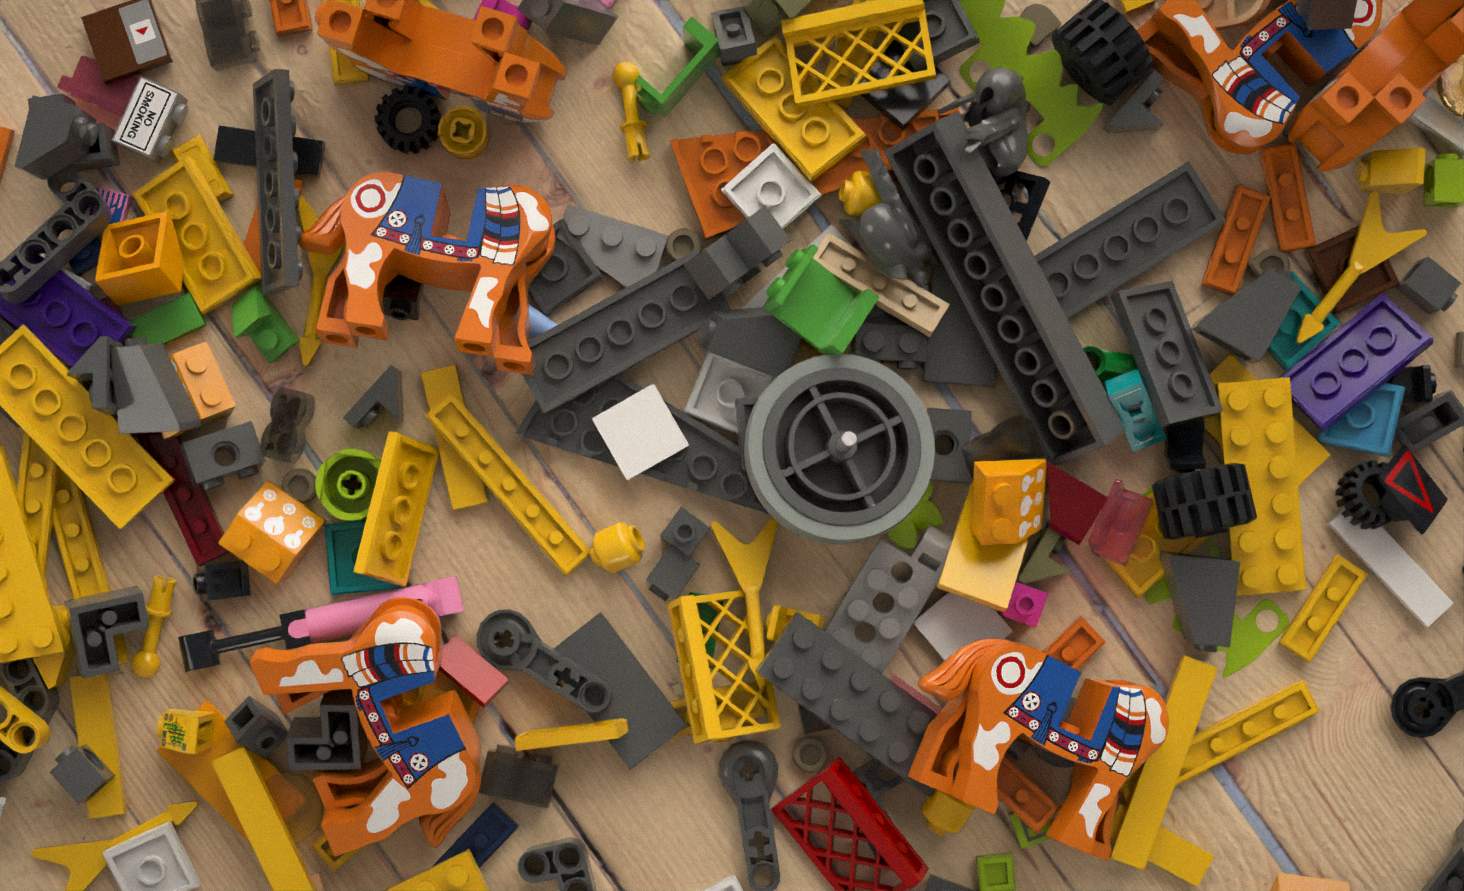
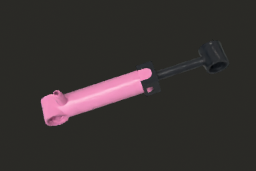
M457 576L280 614L281 626L218 640L214 635V630L180 636L178 640L185 672L220 665V653L285 640L286 650L309 644L353 636L383 602L392 598L407 597L419 600L430 606L438 617L462 612L464 607Z

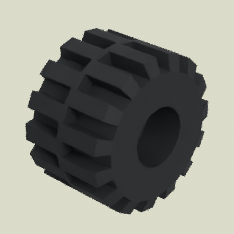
M1092 0L1052 34L1051 40L1054 49L1061 55L1062 65L1069 75L1088 95L1107 106L1114 104L1153 71L1154 64L1151 54L1140 34L1118 10L1103 0Z
M1231 463L1160 479L1151 485L1163 537L1166 539L1174 540L1193 535L1196 538L1224 533L1228 532L1230 527L1248 524L1257 518L1245 464Z

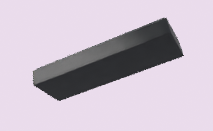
M219 125L213 160L220 163L256 168L255 131ZM301 137L292 138L293 152H296L298 157V168L295 174L320 177L325 142Z

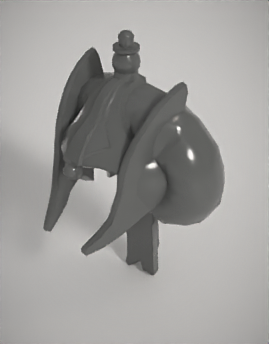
M996 67L983 73L977 82L975 92L948 104L937 112L942 114L970 103L968 110L960 115L963 122H968L971 127L965 129V140H968L964 152L965 154H970L978 148L990 173L996 177H1006L1021 167L1027 155L1028 133L1025 113L1030 110V103L1026 101L1023 77H1020L1011 69Z
M863 149L860 153L869 168L872 180L883 203H878L866 209L860 217V222L851 219H840L839 223L853 234L867 257L880 271L897 279H907V274H911L912 280L917 284V287L920 286L928 291L929 287L926 283L929 280H926V273L922 270V266L924 264L937 265L940 263L939 257L933 250L934 246L906 193L900 195L896 190L895 183L892 182L888 168L882 161L878 150L866 151Z

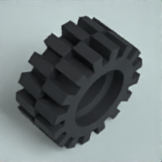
M403 86V90L392 89V94L389 96L385 94L382 97L383 103L381 105L378 104L376 107L378 115H375V122L378 126L376 127L378 133L391 148L400 150L401 153L408 154V152H413L416 154L420 153L422 148L427 150L431 147L429 144L432 141L436 142L438 139V124L441 119V113L437 105L427 93H423L419 88L415 87L414 90L409 86ZM407 107L417 109L422 116L420 127L412 133L399 131L395 124L398 112Z
M1377 460L1363 462L1344 473V477L1339 479L1337 484L1341 487L1335 490V496H1342V499L1336 501L1338 507H1345L1346 510L1341 513L1344 518L1350 515L1353 517L1349 522L1355 526L1361 523V529L1371 527L1372 530L1393 521L1381 504L1379 507H1374L1366 500L1363 494V484L1368 483L1376 489L1380 500L1382 499L1386 490L1379 483L1377 477L1387 466V463L1381 462L1377 465Z

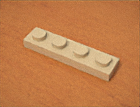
M828 232L819 244V249L813 257L856 293L868 288L879 296L875 303L876 306L928 337H931L950 304L920 286L917 287L916 284L908 279H897L884 274L870 261L866 254Z

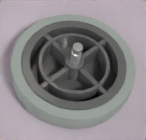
M829 354L813 357L792 366L777 376L765 388L755 403L748 420L744 442V458L748 478L757 498L777 522L793 533L809 540L826 544H851L871 540L885 534L899 525L914 510L931 478L935 458V441L930 418L923 403L902 377L886 366L868 358L849 354L838 356Z

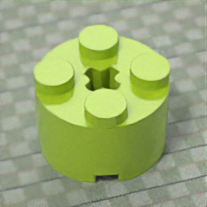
M344 449L332 455L320 466L315 482L316 494L322 505L332 516L349 521H364L367 519L381 458L373 453L359 449ZM357 476V480L362 483L361 490H356L354 495V490L348 488L349 481H355Z

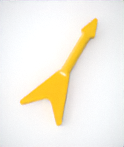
M1377 191L1370 193L1347 269L1314 311L1302 317L1295 342L1297 344L1302 343L1324 329L1322 322L1360 274L1427 235V231L1419 229L1396 233L1386 232L1382 226L1379 193Z
M300 195L298 208L304 232L318 220V216L306 199ZM346 241L332 255L308 252L313 278L304 335L299 337L302 362L306 367L310 365L322 343L321 340L317 339L316 327L325 294L327 276L331 273L343 252Z
M772 517L753 542L743 544L719 523L713 521L710 526L742 592L745 594L751 658L748 659L747 663L758 686L762 688L766 680L755 672L766 656L759 591L764 579L778 522Z
M199 801L169 804L167 811L112 840L105 839L41 847L32 850L31 855L63 865L69 869L70 876L65 891H85L108 865L103 856L104 850L168 821L179 826L199 805Z

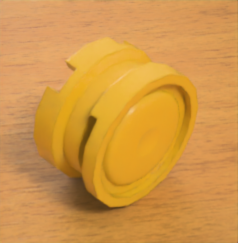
M457 106L449 109V112L444 117H441L438 124V136L442 145L452 156L459 159H472L479 156L487 148L490 141V130L484 117L476 109L468 106Z

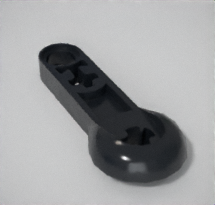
M1464 670L1444 679L1426 677L1409 679L1398 686L1392 696L1390 705L1392 718L1397 726L1408 735L1419 738L1433 736L1441 731L1456 712L1464 709ZM1419 698L1420 701L1428 703V707L1424 709L1425 715L1423 717L1422 714L1414 712V708L1418 706L1417 700Z

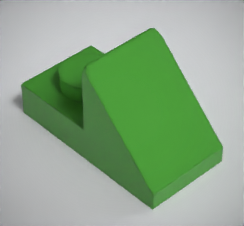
M259 284L254 285L231 306L234 337L240 338L249 335L269 363L276 362L300 341L268 296L262 294V288Z

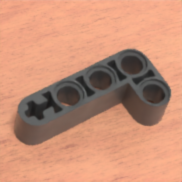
M70 166L65 167L47 179L49 189L62 208L0 262V296L8 303L18 304L27 300L106 229L111 222V210L102 195ZM69 182L75 183L71 190L67 192L60 191L64 184ZM100 206L97 213L90 216L85 215L89 207ZM64 230H73L69 238L64 240L58 239L60 233ZM41 253L46 254L42 262L31 264L34 256ZM23 267L28 271L27 275L21 270ZM10 280L16 282L13 286L7 284Z
M565 838L535 845L528 848L520 857L518 872L527 882L538 883L557 878L560 891H569V886L577 882L584 884L588 891H597L587 848L577 838ZM566 847L575 848L580 855L579 862L576 864L565 863L561 858L562 849ZM539 856L545 863V869L539 873L530 871L526 865L528 857Z

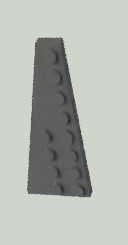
M619 374L544 415L538 402L535 401L516 433L534 441L619 467L592 418L645 388ZM664 401L689 446L641 474L769 514L757 498L749 481L747 471H742L739 446Z

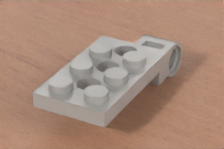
M928 525L914 547L912 554L909 555L880 537L824 632L880 673H883L937 585L952 538ZM898 562H905L911 566L912 575L905 581L896 580L891 573L892 567ZM885 592L893 597L894 605L890 610L880 611L875 608L873 599L878 593ZM859 624H871L876 631L874 638L870 641L858 639L855 634V628Z

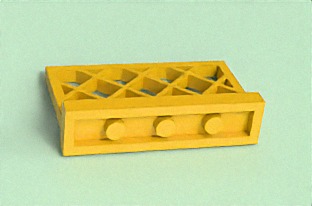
M874 0L781 20L796 107L937 79L923 0ZM919 21L921 31L913 42L898 34L905 24ZM880 30L888 35L877 50L863 42L870 31ZM845 37L853 42L843 57L828 49L836 38ZM893 39L908 48L898 63L883 54ZM922 40H923L924 50L921 49L920 47H918L919 44L922 42ZM810 44L818 49V51L809 63L805 64L796 58L795 47ZM858 47L873 55L863 70L848 62ZM915 52L926 59L928 70L912 73L903 66ZM824 54L838 62L828 77L813 69ZM880 59L893 69L887 78L876 80L869 75V72ZM798 67L803 69L800 75L798 72ZM843 67L858 75L851 86L841 87L833 82ZM809 74L823 82L816 93L802 96L801 85Z
M742 590L701 596H681L667 603L694 745L781 728L773 685L766 680L765 685L762 688L758 686L755 691L741 680L749 668L747 662L751 658V653L748 656L734 644L742 631L749 636L747 613L741 621L727 609L734 599L744 598L746 606L745 594ZM719 601H725L723 605L718 603ZM707 603L718 612L710 626L699 618L698 604ZM722 617H725L737 627L730 640H727L714 630ZM710 636L725 647L717 661L706 653L705 644ZM729 652H732L744 662L736 676L722 666ZM717 671L732 682L724 696L713 689L712 679ZM736 687H739L751 697L743 711L729 701ZM756 702L766 708L769 723L759 724L748 716ZM726 707L739 718L732 729L722 731L719 714ZM744 722L749 725L747 727H741Z

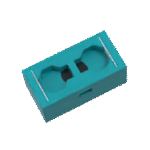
M1138 369L1105 381L1108 396L1126 430L1125 434L1133 452L1167 439L1164 428L1160 427Z

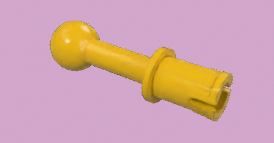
M622 62L614 68L612 73L614 84L622 92L626 122L620 125V131L625 134L627 160L635 162V156H638L639 162L645 161L650 158L646 138L648 122L640 120L635 91V80L639 77L640 72L633 63Z
M155 575L153 577L154 582L148 605H145L146 612L150 614L148 619L149 628H146L142 649L136 652L131 660V667L134 673L140 677L153 676L160 668V658L156 653L163 619L164 617L172 616L173 613L170 610V605L177 580L171 577L166 578L164 588L163 576Z

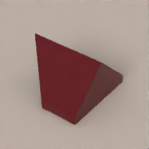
M1046 461L1051 519L1048 527L1079 545L1108 497Z

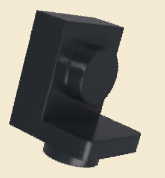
M398 274L384 288L382 300L384 314L397 320H419V302L424 284Z
M1430 365L1404 367L1386 382L1406 388L1402 404L1431 401L1433 399L1432 394L1436 392L1437 387L1436 377L1434 373H1431Z
M1204 419L1166 427L1165 434L1167 439L1165 440L1164 457L1170 469L1179 473L1206 469V460L1203 456Z
M242 560L198 566L197 573L193 574L195 594H200L201 602L250 596L248 564Z

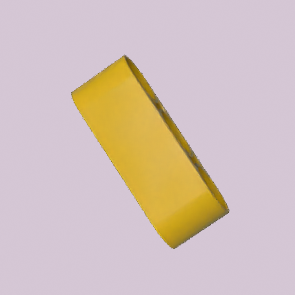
M0 685V704L7 710L6 720L4 722L0 721V740L18 753H28L45 747L51 737L49 725ZM27 726L32 728L36 735L32 745L28 744L23 737V731Z

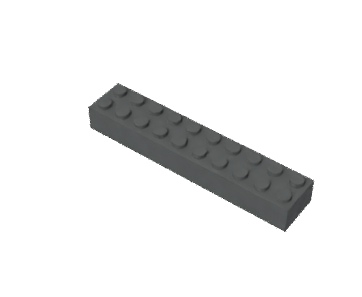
M957 111L916 132L885 150L884 153L1042 453L1048 462L1057 466L1105 447L1126 430L978 148L970 154H965L964 151L968 140H965V129L967 127Z

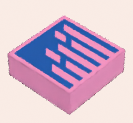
M95 186V189L102 195L111 210L112 219L110 224L125 221L132 196ZM100 206L89 207L87 216L97 213Z

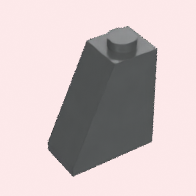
M522 0L517 8L518 11L545 32L594 45H600L619 17L599 0Z
M1276 268L1275 271L1270 269L1260 274L1196 321L1191 329L1251 364L1260 362L1302 286L1294 282L1295 277L1292 274Z
M758 307L712 311L709 319H706L701 326L698 344L710 353L777 377L789 369L802 338L766 309Z
M147 337L124 339L125 346L110 348L119 434L182 431L201 427L200 418L162 343L147 344Z
M1160 551V562L1184 639L1196 644L1195 649L1201 651L1217 652L1218 646L1230 647L1240 562L1230 558Z

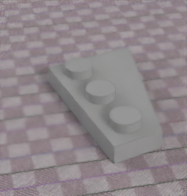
M567 204L563 219L568 224L569 231L576 236L594 264L616 282L626 288L658 271L668 235ZM559 229L557 238L577 252L564 231Z

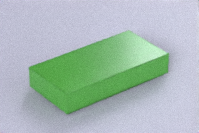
M190 292L129 320L137 327L131 334L132 338L147 337V344L162 343L163 346L207 326Z

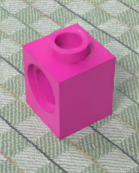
M1015 582L1007 610L1005 612L998 610V614L1036 628L1048 593Z

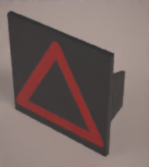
M1406 444L1401 446L1377 477L1379 483L1386 490L1385 495L1379 501L1394 522L1409 520L1421 535L1426 532L1448 501L1447 497Z

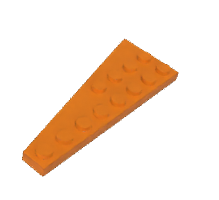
M959 107L942 114H938L937 111L939 109L924 110L903 131L884 115L864 119L852 118L856 125L866 134V140L813 180L811 184L823 197L839 191L842 181L849 180L854 172L864 171L870 173L860 153L863 149L866 151L877 149L882 161L888 168V172L892 171L893 169L884 153L885 150L958 111L961 115ZM765 130L738 131L731 134L702 135L696 138L679 140L676 138L669 141L706 240L729 232L746 220L721 192V189L772 143L776 144Z

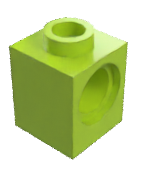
M1453 153L1436 155V159L1426 163L1424 167V207L1463 206L1464 159H1458V154Z

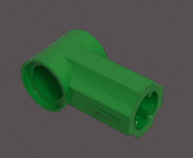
M1095 346L1083 348L1086 354L1092 355L1095 358L1096 368L1094 371L1100 381L1105 382L1138 369L1132 354L1102 350Z

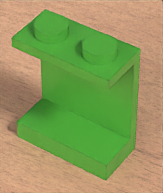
M692 16L682 27L684 43L696 55L664 92L660 94L640 75L635 80L636 95L639 98L638 103L653 116L658 112L665 118L719 56V39Z
M814 244L803 250L796 249L785 263L788 269L783 277H777L767 289L766 294L769 298L763 305V308L823 355H841L874 307L879 296L869 288L856 293L813 258L819 249Z

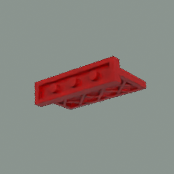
M840 756L771 808L772 812L835 891H855V887L872 891H905L908 888L911 890L921 883L929 870L926 863ZM821 781L831 792V803L813 799L814 786ZM807 792L806 798L800 797ZM791 803L806 806L805 821L792 819L785 810V807ZM812 807L830 811L829 826L811 823ZM836 812L849 814L854 821L853 831L835 827ZM810 831L828 834L827 849L817 848L810 841ZM834 835L852 839L851 854L833 851ZM859 840L872 843L876 848V859L858 856ZM833 859L851 862L849 877L840 876L832 869ZM857 864L875 867L874 882L856 879ZM881 869L894 871L902 882L895 887L880 884Z

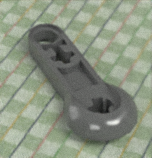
M511 609L497 610L489 614L480 623L477 632V647L481 656L492 666L503 670L524 671L591 713L600 712L611 704L613 691L610 685L543 643L530 621L521 613ZM510 631L513 634L510 639H514L513 646L507 645L502 648L499 645V642L502 640H498V634ZM569 668L571 670L570 677L578 683L582 682L583 677L588 680L580 688L578 696L573 693L578 688L572 683H566L562 686L559 683L561 677L557 674L558 670L565 671ZM591 686H598L605 693L604 702L600 706H593L587 701L586 693Z
M742 740L732 744L724 751L719 761L718 775L722 786L738 807L750 886L755 891H774L780 883V870L770 800L778 778V764L775 755L766 745L756 740ZM751 760L752 766L757 764L759 771L754 772L753 779L750 780L744 779L745 774L740 776L738 773V769L744 766V761ZM761 831L763 837H769V842L764 843L763 846L764 855L766 857L772 854L773 860L761 859L751 863L750 857L758 858L756 846L754 844L749 845L748 842L754 838V832ZM760 867H769L775 874L773 882L768 886L758 885L754 880V873Z

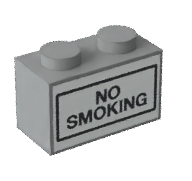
M140 76L111 141L124 149L160 163L162 157H166L171 151L174 141L172 135L177 124L181 125L186 118L188 112L186 104L188 100L179 92Z

